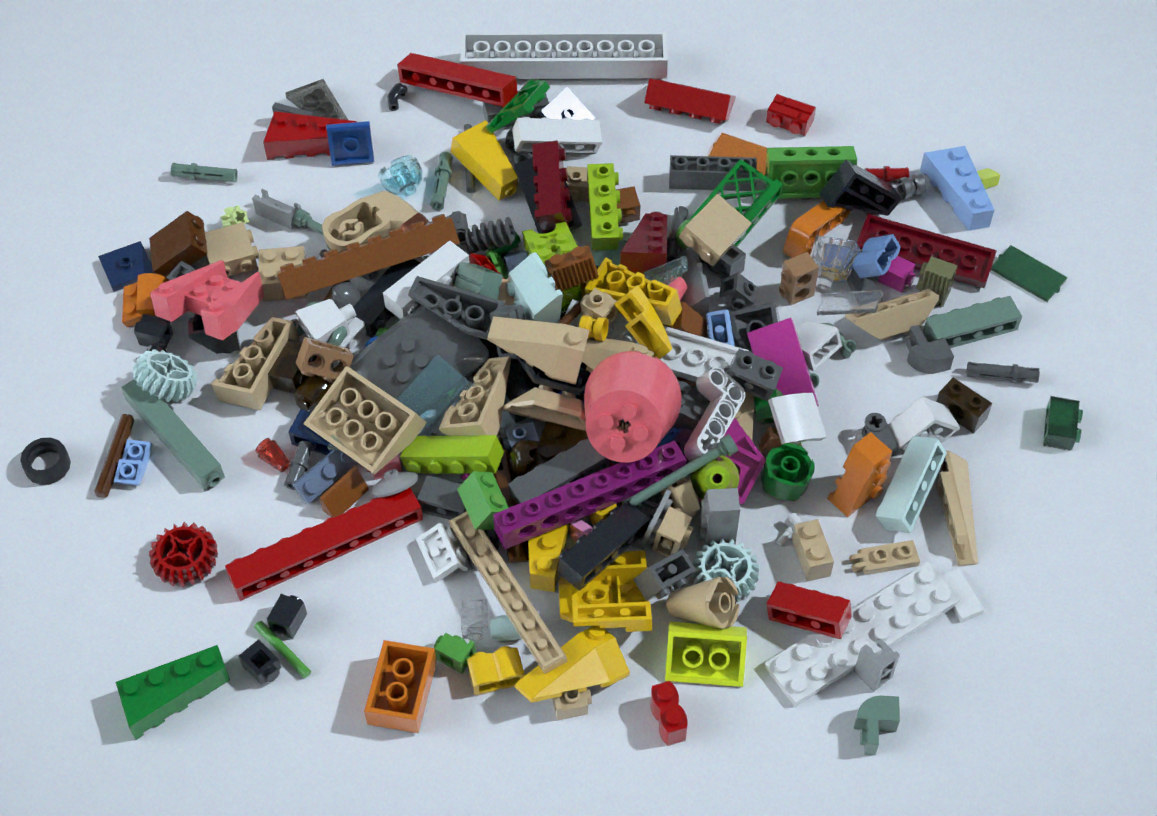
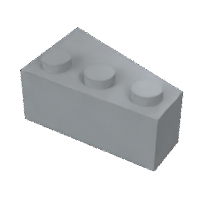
M738 488L710 489L706 491L701 504V525H699L700 540H704L705 545L710 547L712 540L720 544L722 538L725 543H729L733 538L734 544H736L740 516Z

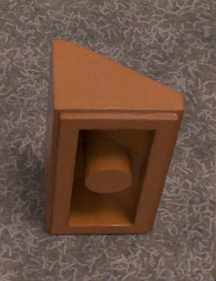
M356 467L348 471L320 497L322 510L330 517L343 514L369 490L367 483Z

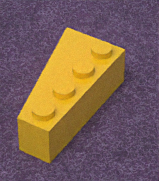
M606 257L597 269L598 279L590 280L585 287L586 295L596 288L601 292L608 293L614 300L618 301L638 285L655 309L662 324L672 326L682 311L677 289L655 279L650 281L645 278L644 274L639 272L635 274L628 271L626 266L622 264L617 266L612 263L611 259Z
M570 523L528 540L530 588L555 592L559 577L557 572L558 558L565 550Z

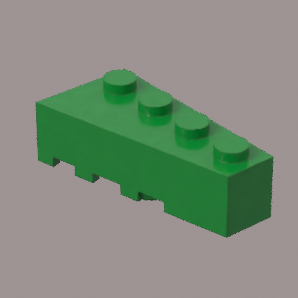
M218 645L115 683L129 729L135 740L144 735L145 731L153 726L158 727L165 722L164 719L177 711L180 713L188 707L189 703L197 698L205 697L230 681L220 649Z

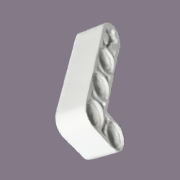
M719 367L710 369L696 381L698 391L710 401V404L684 447V454L689 461H693L717 447V443L720 442L719 439L725 435L745 399L744 388Z

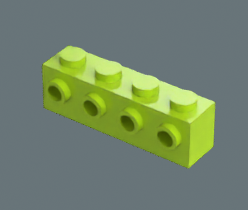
M614 163L587 164L592 250H618L619 241H623V228L618 227V222L622 221L621 209H617V204L620 203V190L615 188V185H619V174L614 172Z
M497 435L417 436L402 451L400 458L407 472H415L417 474L472 473L473 471L496 473L504 450Z

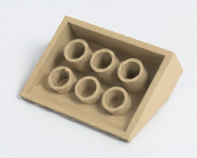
M346 366L304 422V425L370 472L376 474L414 441L427 422L404 404Z

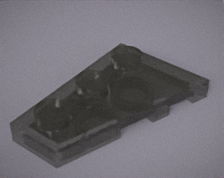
M324 79L285 92L286 99L299 109L313 112L314 116L348 120Z

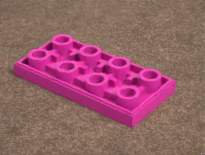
M790 317L747 333L754 355L773 361L776 365L783 367L776 388L782 392L783 396L813 393L818 407L819 403L793 319Z

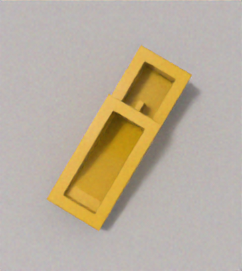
M638 285L614 303L629 322L625 327L636 341L655 352L653 358L661 359L672 350L661 320Z

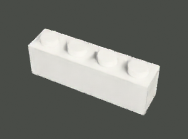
M521 117L517 118L512 128L516 152H532V144L558 140L561 148H565L566 153H597L603 143L599 120L588 118L575 120L570 118L551 119L544 117L539 119Z
M448 241L383 292L385 307L398 318H404L421 306L420 303L408 296L416 276L451 286L455 282L456 276L459 275L457 274L459 263H470L469 255L453 242Z

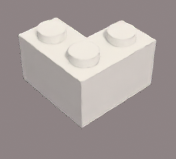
M924 397L913 401L907 410L896 415L893 421L888 424L898 447L903 450L908 446L912 436L937 438L940 442H944L960 429L946 405Z

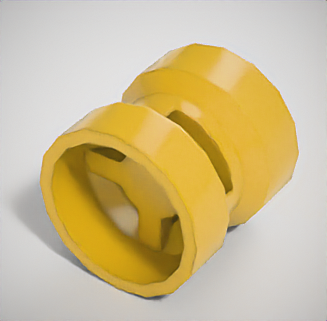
M583 315L580 319L579 328L589 330L587 339L591 337L595 338L596 341H605L608 334V319L602 317L593 319L591 316Z

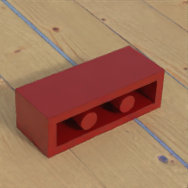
M779 581L766 603L770 621L837 639L842 638L852 618L850 600Z

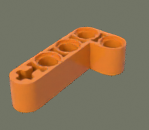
M822 201L794 221L788 232L782 252L790 258L808 252L810 255L815 242L844 222L851 210L838 206L831 208Z

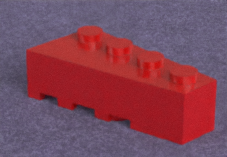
M274 111L263 141L267 160L275 159V156H285L286 159L294 158V155L306 154L307 157H315L319 153H326L327 156H330L326 125L354 123L357 121Z

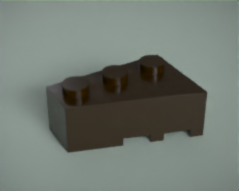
M546 422L538 448L533 457L534 461L531 463L528 472L534 470L539 464L546 463L555 458L560 452L567 451L576 446L580 441L588 439L587 432Z

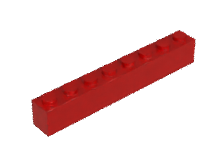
M409 487L394 495L373 498L364 505L350 508L339 516L330 517L314 527L305 528L298 534L282 538L273 545L259 548L254 553L243 558H236L231 563L225 565V568L239 600L242 601L423 520L422 509Z

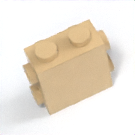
M244 222L205 232L208 252L206 256L209 265L223 260L227 277L258 268L256 259H259L257 247L251 245L254 242L251 230H246Z

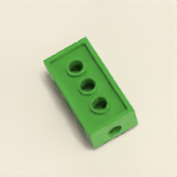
M854 146L767 148L765 176L773 181L777 179L783 183L782 194L778 199L821 198L819 195L820 191L843 162L847 159L857 165V156Z

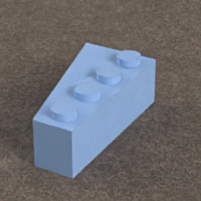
M961 146L925 152L920 171L923 175H927L930 178V183L934 188L939 189L943 194L942 198L944 201L951 204L954 208L953 212L969 231L990 227L994 208L966 147Z

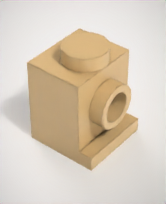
M589 688L579 693L577 689L563 692L561 697L552 698L557 721L587 715L588 704H592Z

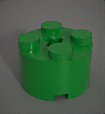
M785 443L780 447L771 449L761 472L763 490L778 499L797 501L806 492L814 474L815 464L813 459H810L808 452L803 447L792 443Z

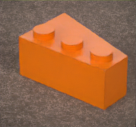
M871 432L853 445L843 465L846 471L842 478L840 476L837 477L835 484L838 487L834 492L829 493L827 497L847 518L870 499H877L884 491L883 484L887 479V469L891 464L892 450Z

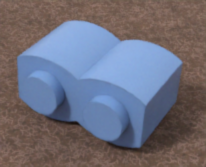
M890 234L873 237L865 242L862 252L855 257L853 262V268L859 278L884 275L888 271L891 260H894L900 251V245L895 236Z

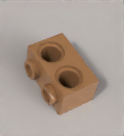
M808 252L783 262L779 292L783 298L787 299L790 305L808 299L815 294L819 267Z
M304 337L296 365L301 373L306 376L314 377L316 374L323 376L327 381L335 382L346 366L350 368L354 355L348 348ZM318 355L314 362H308L311 356ZM334 361H339L338 366L330 368Z

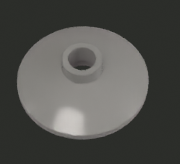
M397 469L389 470L383 474L384 478L371 489V492L375 497L397 494L414 485L418 480V475L415 472H398Z

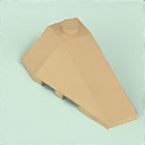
M509 356L490 358L474 376L473 385L468 391L463 390L459 395L461 400L457 405L450 406L446 411L439 427L440 432L448 436L497 435L501 424L511 364Z

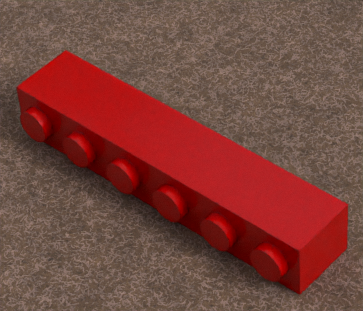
M415 53L408 54L397 64L401 83L504 107L518 92L516 76Z

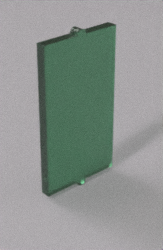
M1012 245L1003 254H999L998 260L991 267V270L1047 303L1055 293H1059L1060 287L1068 278Z

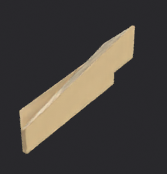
M948 450L941 465L942 472L939 474L936 487L958 566L978 564L968 462Z

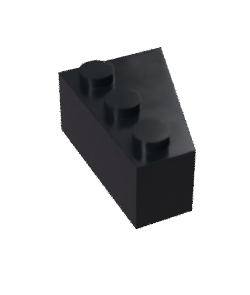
M847 159L819 193L828 207H845L846 210L851 211L859 209L865 213L889 216L902 200L892 185Z

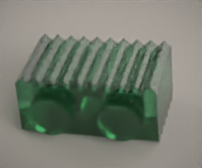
M1050 396L1046 406L1044 446H1053L1054 448L1070 451L1075 442L1079 443L1081 429L1077 428L1078 423H1081L1083 409H1079L1080 401Z

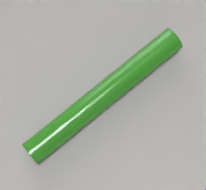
M262 620L255 624L254 628L303 678L311 674V670Z

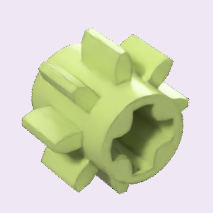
M239 205L225 208L224 212L226 214L220 216L223 227L244 222V224L249 223L247 211L240 209Z

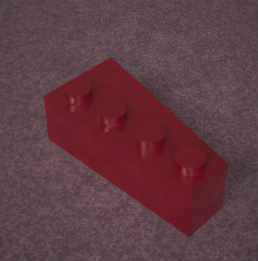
M558 140L532 144L533 169L535 173H538V175L533 176L535 190L538 193L534 194V202L537 207L535 218L543 233L554 231L556 223L566 222L569 227V222L572 221L571 209L567 208V201H570L569 188L565 187V181H568L567 168L563 166V161L567 160L565 148H561Z
M661 212L645 213L621 250L620 264L626 266L628 271L635 274L637 272L644 274L645 278H665L667 214Z

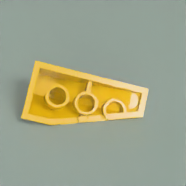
M598 625L578 633L561 647L568 662L546 674L543 673L538 665L515 683V688L533 703L561 697L563 692L577 689L579 693L586 691L587 687L600 684L601 688L611 686L628 677L630 671L616 638L605 628H600Z

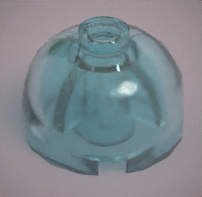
M412 155L403 156L391 161V167L386 170L384 166L378 173V178L383 187L388 192L397 196H410L414 194L422 181L421 165L416 157L413 159Z

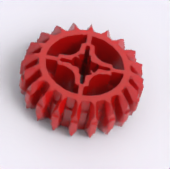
M183 522L181 527L173 524V529L171 530L164 528L165 534H157V542H151L152 550L149 551L150 565L157 577H160L164 583L169 581L173 587L178 582L183 588L186 582H190L194 586L195 579L199 578L203 581V574H211L212 570L210 567L216 566L215 558H218L217 543L210 531L207 532L203 526L198 528L194 522L189 527L187 523Z

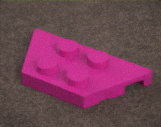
M734 418L724 436L729 434L732 437L738 452L731 456L726 455V457L738 469L739 484L737 488L739 504H744L766 459L743 430L737 419ZM714 474L713 482L720 483L722 476ZM697 496L699 503H702V499Z

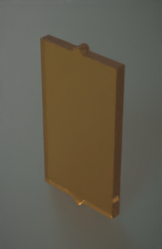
M721 133L717 142L713 143V149L709 156L757 158V170L765 175L767 147L725 133Z

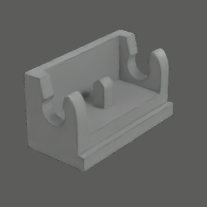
M261 189V198L256 194L253 196V205L257 215L289 229L295 227L292 220L296 211L301 209L300 204L294 203V207L269 197L268 191L265 189Z
M880 639L876 640V644L882 649V652L879 654L875 653L871 647L864 645L860 648L854 672L872 692L893 677L900 657L897 651L894 652Z

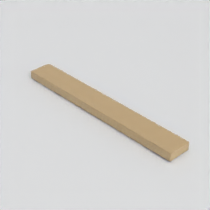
M468 512L448 521L451 529L543 673L546 674L568 662L566 655L485 531L475 530Z

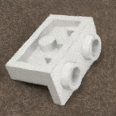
M438 523L416 538L433 579L440 581L458 568L463 571L469 569L466 562L468 557L465 551L459 547L457 543L459 539L451 527L448 528Z

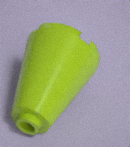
M721 455L692 472L690 480L696 495L703 500L707 490L737 488L739 473L736 465L728 457ZM714 474L722 476L720 483L713 482Z

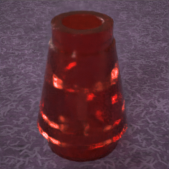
M266 438L256 447L255 452L258 454L259 459L281 473L288 469L290 461L275 440Z

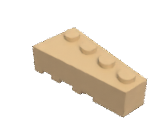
M272 317L253 337L254 342L247 348L244 347L239 353L240 357L233 365L229 364L224 369L225 374L219 380L215 379L211 386L220 402L261 410L273 388L268 376L270 369L288 339L299 341L300 339L293 321Z

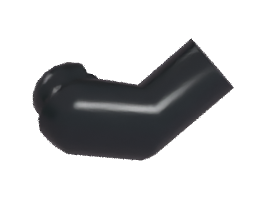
M397 83L387 94L389 110L396 111L399 109L398 97L399 95L405 96V93L408 91L407 86Z

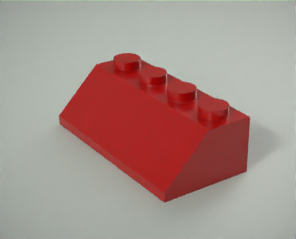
M649 78L644 103L650 104L649 109L661 111L662 107L670 109L669 113L681 115L682 112L690 113L689 117L701 120L702 116L710 117V122L722 124V120L728 121L736 96Z

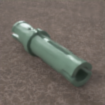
M442 152L440 154L438 167L435 168L436 179L430 207L432 206L434 210H442L444 208L448 181L452 175L451 164L453 156L449 152Z
M172 163L171 176L189 177L191 180L199 178L236 183L238 178L237 169L198 166L197 163H191V165Z

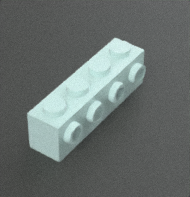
M912 436L908 446L905 448L901 462L897 466L883 501L877 509L876 518L885 530L904 533L912 532L947 454L937 438Z

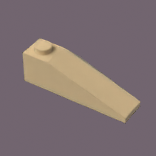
M493 316L487 340L510 354H516L524 359L528 365L539 368L552 379L576 384L589 330L567 324Z
M590 337L586 342L582 362L587 365L586 370L592 373L601 361L616 353L638 351L641 354L653 357L655 352L649 350L644 345L608 338L605 341H596L595 338Z

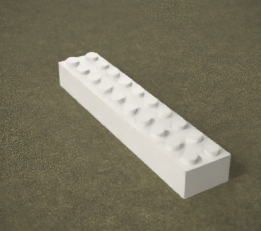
M667 31L462 32L460 64L516 76V79L667 78Z

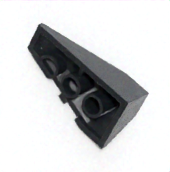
M195 314L193 318L189 319L188 335L191 340L216 354H229L240 350L238 330L224 340H220L205 334L201 315Z

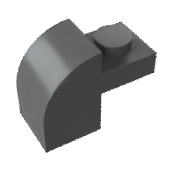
M919 325L911 326L906 337V346L909 350L907 362L910 366L926 374L950 370L954 355L946 339L927 342Z

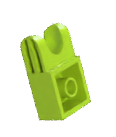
M566 222L556 223L555 230L546 234L536 233L533 229L522 231L527 255L529 256L536 252L545 265L544 261L550 259L553 255H562L578 247Z

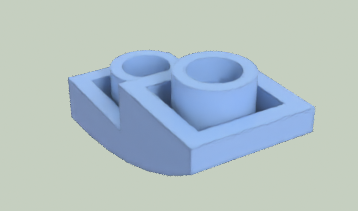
M127 439L123 459H119L115 483L140 485L153 447L151 442Z

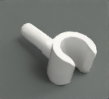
M792 513L786 518L785 523L788 525V528L776 542L779 546H782L793 533L794 524L801 523V519L796 513Z

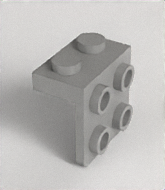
M666 490L660 504L649 499L641 502V512L650 518L646 533L633 546L644 551L647 543H653L665 514L673 500L669 499L672 491Z

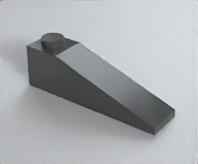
M775 302L729 312L735 338L742 349L749 350L752 353L747 333L780 321Z

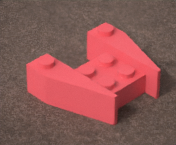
M223 260L162 283L158 288L150 292L157 317L173 322L186 312H193L202 316L205 334L220 340H224L237 331L264 297L259 272L241 283L227 278Z

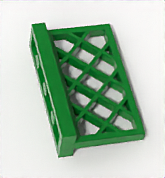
M740 159L691 218H694L719 193H721L720 196L724 200L737 198L738 207H735V209L751 222L745 234L734 244L738 247L781 196L783 183L777 179L775 181L771 180ZM742 168L749 173V178L737 179L736 173ZM762 181L768 185L764 190L755 191L753 182ZM750 183L751 192L739 193L738 184ZM727 185H735L736 193L724 195L723 188ZM753 197V204L741 207L740 198Z

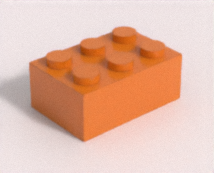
M383 640L364 709L367 725L419 733L437 664L435 648Z

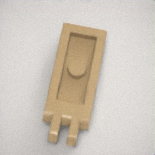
M913 540L862 548L857 551L858 554H853L849 557L850 563L853 564L851 566L853 572L863 571L865 575L917 567L920 564Z

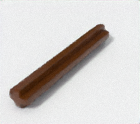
M122 414L94 490L97 497L106 498L109 495L119 459L122 458L127 439L135 421L130 414Z

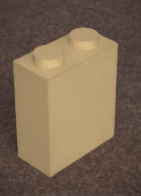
M717 194L685 226L679 238L683 240L686 246L691 247L698 253L702 260L714 266L745 234L751 222Z

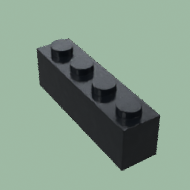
M411 259L390 266L353 307L356 313L355 317L365 323L367 336L374 338L377 330L380 327L384 328L389 319L395 316L385 307L383 292L421 262Z
M629 501L621 507L616 506L606 520L597 522L593 530L588 535H582L573 548L570 550L566 549L561 553L558 558L557 572L580 591L646 533L650 518L631 505Z

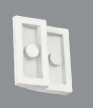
M813 393L784 395L768 400L781 444L792 443L798 445L804 441H821L827 438Z

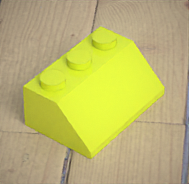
M669 621L665 681L743 687L747 647L746 627L731 626L718 629L697 623Z

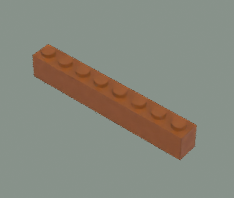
M445 214L432 217V222L426 224L423 221L410 224L411 228L402 231V228H397L389 231V235L382 238L380 235L367 238L368 242L359 245V242L345 245V250L339 252L337 249H332L324 252V256L317 259L315 256H310L302 259V263L295 266L293 263L280 266V271H277L276 274L284 298L288 300L436 252L448 241L453 242L455 245L460 244L452 217H445Z

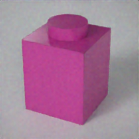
M897 256L894 260H891L888 271L884 275H879L878 282L902 293L905 287H910L915 279L916 274L913 273L915 264Z

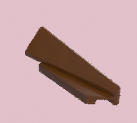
M504 449V454L498 470L494 473V477L508 508L517 504L512 498L508 484L518 475L513 472L509 464L510 452ZM528 540L506 549L509 564L529 561Z

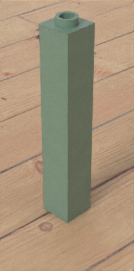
M134 379L122 386L121 389L126 401L204 491L216 486L225 478L221 464L162 398L159 399L155 395L150 396L148 391L142 390L143 387L136 385L137 381Z

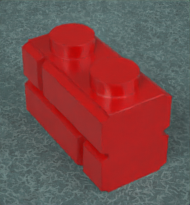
M776 94L767 110L766 123L773 127L789 130L793 134L806 136L814 121L816 107Z

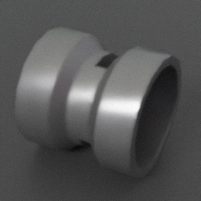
M918 173L912 175L911 178H899L897 181L899 195L904 200L911 198L912 195H924L926 193V182L923 175Z

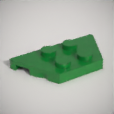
M529 79L487 124V130L493 133L520 116L530 114L534 110L533 106L546 97L545 93L550 88L545 80L540 81L537 79L534 81Z

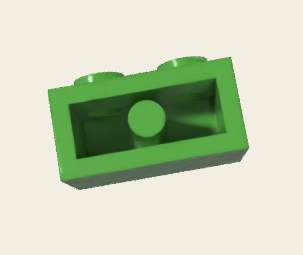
M473 471L457 489L475 530H494L493 514L507 509V503L492 472Z

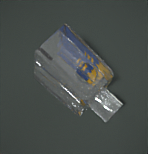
M816 235L812 259L819 267L818 278L820 279L817 284L819 288L830 290L833 280L845 282L853 269L855 257L862 252L856 241Z

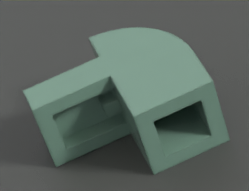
M874 696L864 701L860 706L854 722V729L860 730V745H864L865 755H876L879 746V731H897L900 722L898 696Z

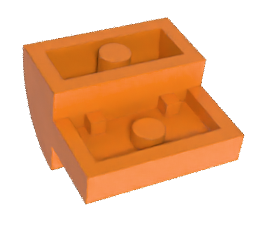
M144 273L138 275V282L124 287L122 323L126 327L136 325L143 314L156 316L150 292L158 288L160 284L169 281L166 277L154 273Z

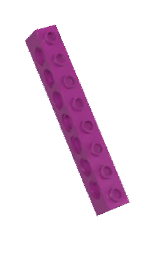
M672 441L655 448L649 455L638 461L618 463L493 514L494 530L504 549L510 548L634 496L685 466L686 458L677 443Z

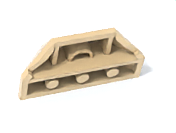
M926 289L851 311L845 314V318L880 340H887L899 333H909L911 326L919 325L921 327L939 301V295Z
M539 385V388L535 387L503 406V411L586 431L585 405L582 400L576 399V395L562 391V394L552 392L553 388Z

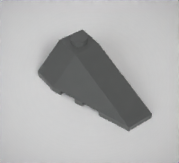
M416 276L408 293L409 297L464 333L486 340L492 323L490 313L505 305L504 301Z

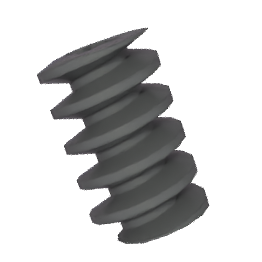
M505 217V224H503L501 219H497L496 226L493 221H489L487 228L483 222L480 223V230L474 224L472 225V232L468 228L465 229V237L470 251L477 253L480 250L486 251L487 249L500 248L504 245H512L515 240V230L511 219Z

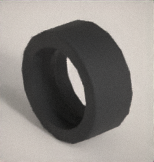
M51 437L32 441L25 447L20 459L26 476L33 483L39 485H50L58 482L67 474L71 464L65 446L59 440ZM47 452L59 454V460L51 468L45 470L32 468V463L41 454Z

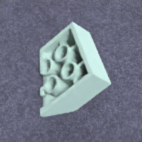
M532 253L509 272L506 291L509 297L513 296L515 300L514 305H523L526 320L557 323L560 320L563 294L560 289L555 290V281L552 277L548 278L546 267L537 253Z

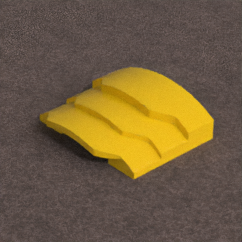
M625 551L580 591L565 578L561 577L558 580L560 618L573 623V627L599 625L600 628L622 627L625 628L626 632L652 631L651 604L649 600L646 601L633 580L647 569L645 551Z

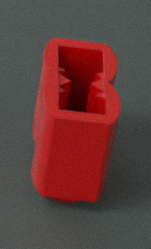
M671 681L653 685L651 688L650 707L653 716L659 722V733L663 742L669 746L686 741L688 720L684 709L679 705V694L675 685Z

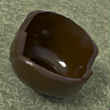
M520 440L510 450L509 464L516 475L523 476L527 474L529 470L527 465L534 461L533 455L534 451L538 448V441Z

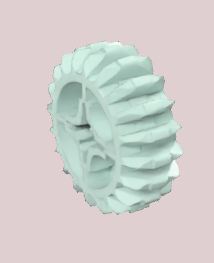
M155 349L152 352L146 351L138 357L133 367V379L137 381L136 385L143 387L142 390L148 391L150 396L155 395L159 399H166L168 402L171 399L175 402L179 400L185 401L187 397H190L197 385L198 377L197 372L193 370L194 366L189 365L187 360H182L180 356H175L172 352L166 353L164 350L160 352Z
M722 538L720 544L712 540L710 547L704 544L702 550L697 551L692 562L696 569L691 574L692 578H694V585L716 577H728L734 582L738 590L735 600L739 603L742 596L747 598L750 595V591L755 590L756 583L759 581L760 566L757 564L756 555H751L752 551L750 548L743 549L744 545L742 542L735 545L733 538L729 543H725ZM715 560L716 564L706 571L707 565ZM745 571V576L736 582V577Z

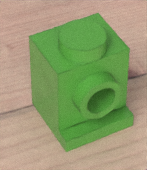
M445 633L444 636L440 635L434 644L436 660L461 674L467 668V659L476 653L475 642L470 640L467 644L460 636H451L448 633Z

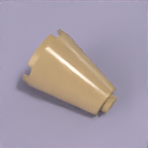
M716 577L671 592L667 598L666 607L673 617L724 629L733 626L737 620L739 604H735V595H738V590L734 582L728 577Z

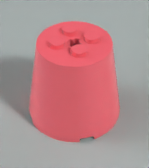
M638 351L616 353L605 358L594 368L586 383L584 404L587 436L596 451L610 460L627 463L646 457L656 448L675 424L681 408V389L672 370L660 359L641 354ZM624 419L625 422L629 421L630 423L625 424L621 420Z

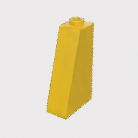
M485 120L452 137L450 152L500 201L506 197H511L516 192L518 177L495 134L487 130L488 122Z

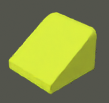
M990 168L977 171L985 189L998 185L1000 179L998 172Z

